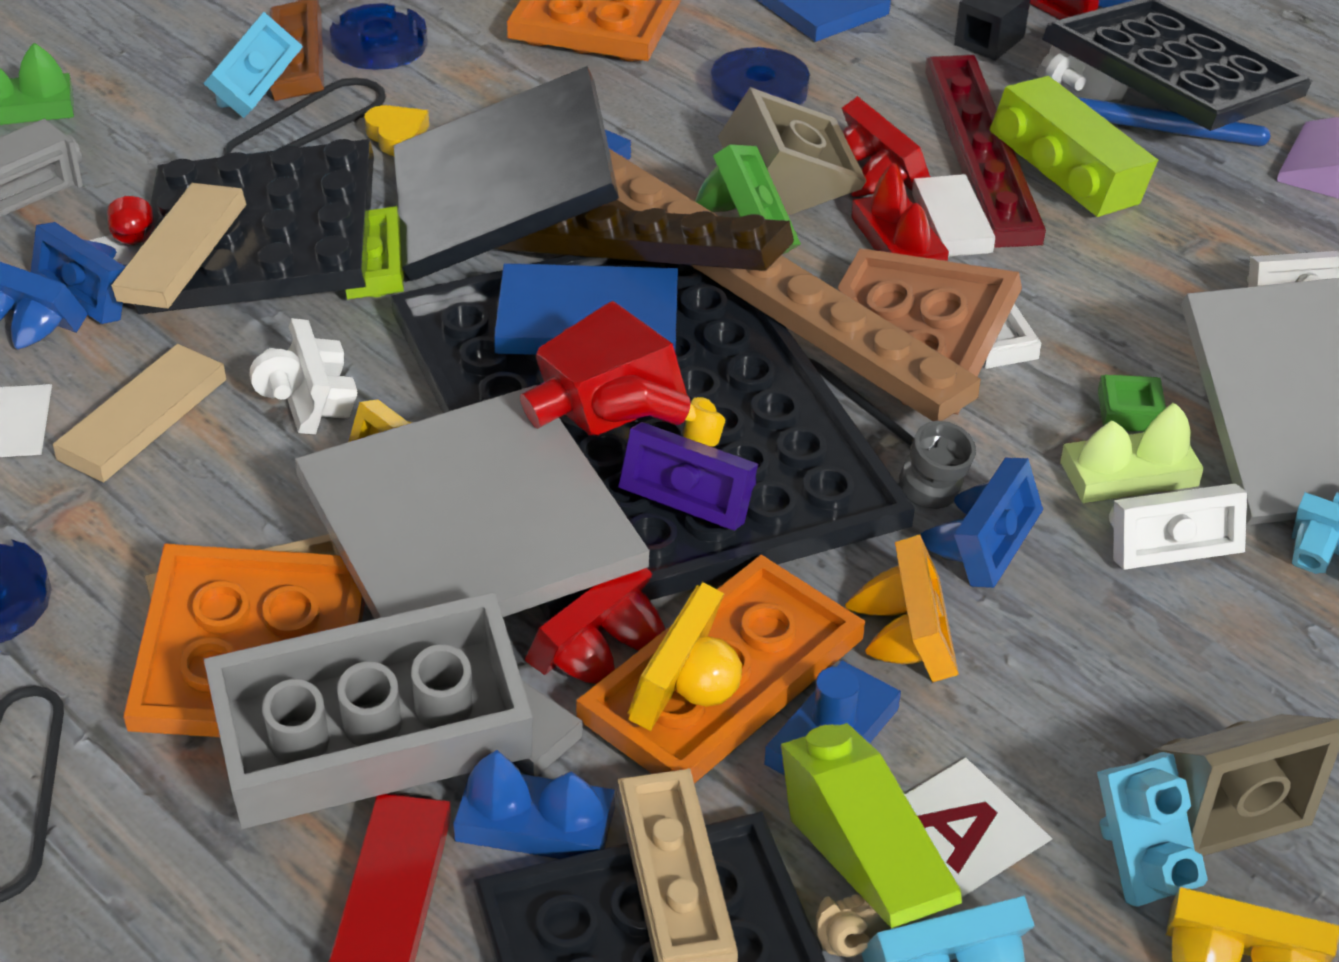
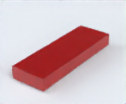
M388 794L376 797L329 962H415L451 821L450 801Z

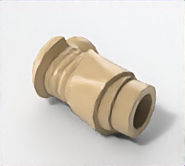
M860 894L852 895L851 898L846 897L843 900L836 901V903L830 896H827L820 903L816 914L815 929L822 947L829 954L836 956H857L867 948V943L878 932L894 929L879 916ZM936 913L896 926L894 928L920 922V920L936 916Z

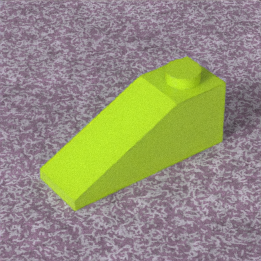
M848 723L819 726L812 729L805 737L781 744L791 822L891 928L962 903L961 889L881 753Z

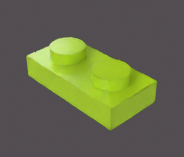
M397 206L369 210L370 230L369 237H367L366 287L345 290L347 300L362 297H382L386 294L404 292Z

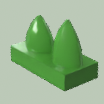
M33 43L25 53L19 69V78L10 79L0 68V125L35 122L43 119L74 118L73 87L70 73H63L55 59L38 44Z
M728 145L713 155L717 167L710 172L702 183L695 202L711 212L737 209L739 217L757 214L769 220L790 221L757 146ZM791 221L790 225L794 242L782 255L801 245Z

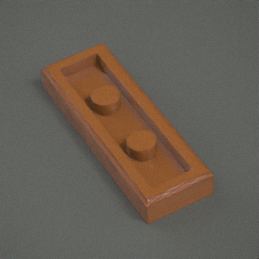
M300 0L271 7L270 18L303 46L270 87L274 100L278 101L323 91L322 12L318 0Z

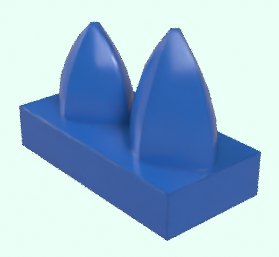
M56 222L36 225L31 272L64 283L88 315L99 323L105 324L121 320L123 303L116 301L111 285L127 265L113 259L117 253L116 249L107 244L83 240Z
M0 262V321L10 310L14 311L11 322V336L14 347L17 350L41 341L51 334L57 326L77 333L88 313L64 283Z
M1005 457L989 482L971 487L954 497L956 506L966 514L964 519L946 522L920 533L926 549L952 561L963 562L970 586L994 588L1043 511L1028 458Z
M496 750L478 762L468 777V782L454 821L455 842L556 859L604 849L615 810V789L591 786L572 771L556 779L524 775L520 773L507 757Z

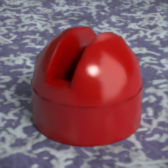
M123 196L112 201L107 208V223L114 239L122 244L132 246L143 242L145 228L152 224L153 221L151 205L146 200L136 196Z

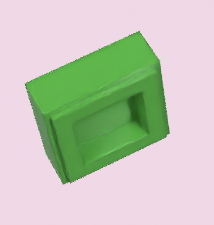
M1101 375L1098 396L1103 426L1110 421H1114L1123 427L1125 431L1145 432L1150 423L1166 409L1161 378Z

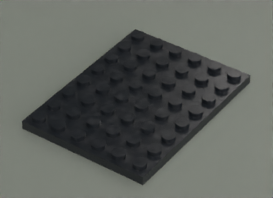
M574 255L531 263L543 265L678 268L675 354L686 393L690 398V402L697 397L709 399L715 405L717 413H720L725 418L719 443L713 446V448L758 464L756 485L752 489L745 523L734 531L619 488L630 429L644 422L684 437L682 431L685 421L680 425H673L657 418L646 416L600 435H589L566 415L559 417L649 549V567L647 569L653 575L641 591L650 601L696 588L702 582L708 585L732 578L761 554L778 565L913 526L914 506L786 326L691 265ZM503 270L391 295L393 315L442 413L531 386H538L544 382L535 354L495 353L494 336ZM592 587L540 604L539 606L547 622Z

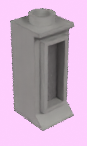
M43 119L0 137V217L72 185L78 188L83 186L79 164L82 162V153L78 143L70 134H64L49 121Z

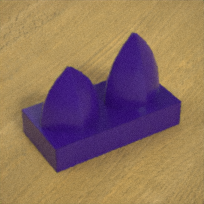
M641 422L630 429L619 488L735 531L745 523L752 489L756 485L758 464Z

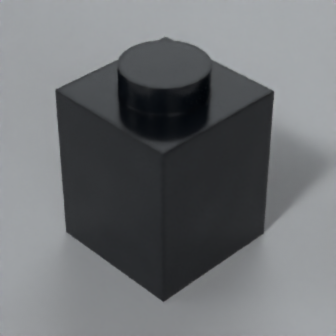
M961 0L959 2L954 45L996 61L1025 37L1030 0Z

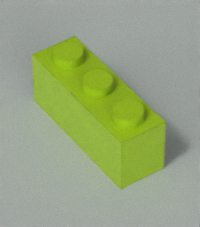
M1050 76L1005 86L990 128L994 135L1096 217L1139 205L1159 161Z

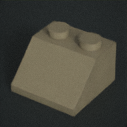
M751 87L718 135L722 148L728 145L758 147L788 215L860 190L867 181L836 118Z
M1280 714L1254 722L1240 721L1224 730L1191 739L1177 738L1161 747L1153 749L1152 755L1160 752L1174 754L1179 778L1186 780L1191 801V807L1187 811L1195 852L1206 856L1312 825L1339 752V719Z

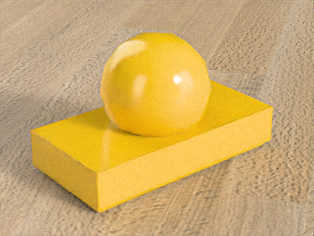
M703 582L700 586H696L643 671L627 713L630 715L628 720L651 731L676 689L690 703L708 707L723 704L739 688L742 678V664L736 650L723 639L708 636L724 596L723 592Z

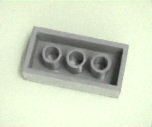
M495 592L204 659L231 791L242 829L471 773L478 762L496 750L500 751L511 762L532 757L533 717Z

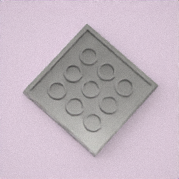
M1339 278L1187 293L1181 302V307L1232 483L1237 484L1247 492L1246 525L1295 520L1298 507L1305 492L1333 502L1336 493H1339Z
M537 385L295 458L297 476L374 619L490 592L496 593L502 617L649 567V549L561 420L557 418L537 429L527 418L520 402V395Z

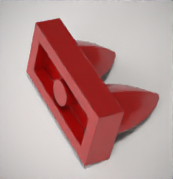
M855 97L841 108L848 125L842 132L857 162L871 157L862 168L867 181L860 190L851 193L853 197L874 194L878 180L892 163L897 164L901 171L904 185L911 191H913L915 178L930 177L921 147L860 97Z
M892 163L886 168L878 180L873 196L853 200L851 218L874 250L948 261L949 250L929 226L923 208L918 203L912 204L907 197L903 177L897 164Z
M647 568L593 586L539 628L524 660L543 675H546L557 666L571 677L587 683H599L615 670L609 644L601 633L603 629L621 643L637 651L641 650L666 630L657 609L641 591L653 574Z

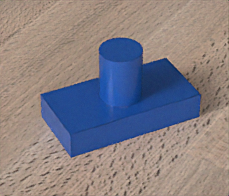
M843 660L836 667L824 669L817 677L816 690L766 745L764 765L785 776L781 744L805 737L812 729L823 725H842L848 723L867 742L871 743L899 710L901 691Z

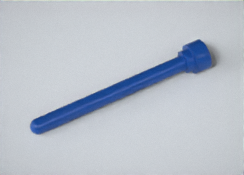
M1077 97L1107 121L1114 124L1253 146H1264L1271 137L1269 129L1261 125L1234 122L1209 131L1176 112Z

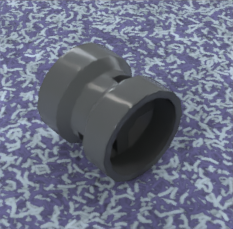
M938 420L928 422L918 429L910 447V455L907 456L899 474V485L904 494L913 503L924 508L939 509L948 507L954 502V497L959 494L964 483V476L968 473L976 455V445L970 434L958 425Z

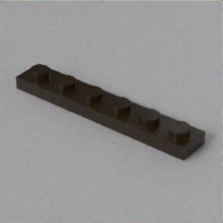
M604 205L495 249L766 271L793 244L794 238L790 221L769 220L757 214L742 217L715 216L709 211L678 214L666 213L661 208L633 211L619 210L614 205Z

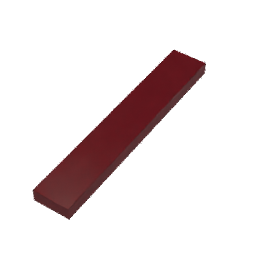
M976 56L927 57L925 74L962 174H966L995 235L994 248L1043 245L1046 229L1015 152L990 131L997 108Z

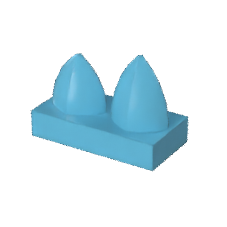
M263 12L203 84L216 94L218 107H231L245 118L303 46Z
M1021 896L878 932L867 943V948L861 954L864 962H950V960L956 958L958 962H1025L1021 937L1035 927L1026 898Z

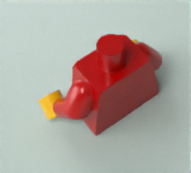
M614 301L605 304L539 347L536 359L544 382L520 395L522 408L529 421L537 429L566 415L587 434L600 435L640 417L651 416L673 425H680L685 421L682 431L685 438L713 447L718 445L725 424V418L720 413H717L715 405L709 399L697 397L690 402L673 343Z

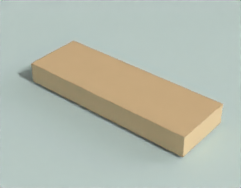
M191 183L111 285L116 301L169 309L246 206L242 188Z
M176 344L54 442L53 448L56 460L104 483L226 381L224 364L180 344Z
M691 769L617 779L618 800L655 962H737L738 951Z

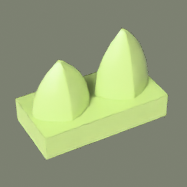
M1174 403L1164 409L1150 423L1144 433L1128 435L1123 427L1114 421H1110L1091 435L1087 441L1064 444L1060 461L1082 503L1198 487L1204 469L1190 446L1191 430L1188 418L1179 406Z

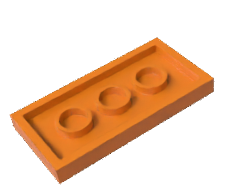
M761 554L717 589L723 592L724 596L708 636L723 639L736 650L742 664L740 685L731 697L723 704L705 707L690 703L676 689L651 731L628 720L630 715L627 713L639 679L670 630V626L576 700V716L582 720L584 725L651 774L691 769L695 784L812 684L821 671L833 666L861 642L864 635L865 620Z

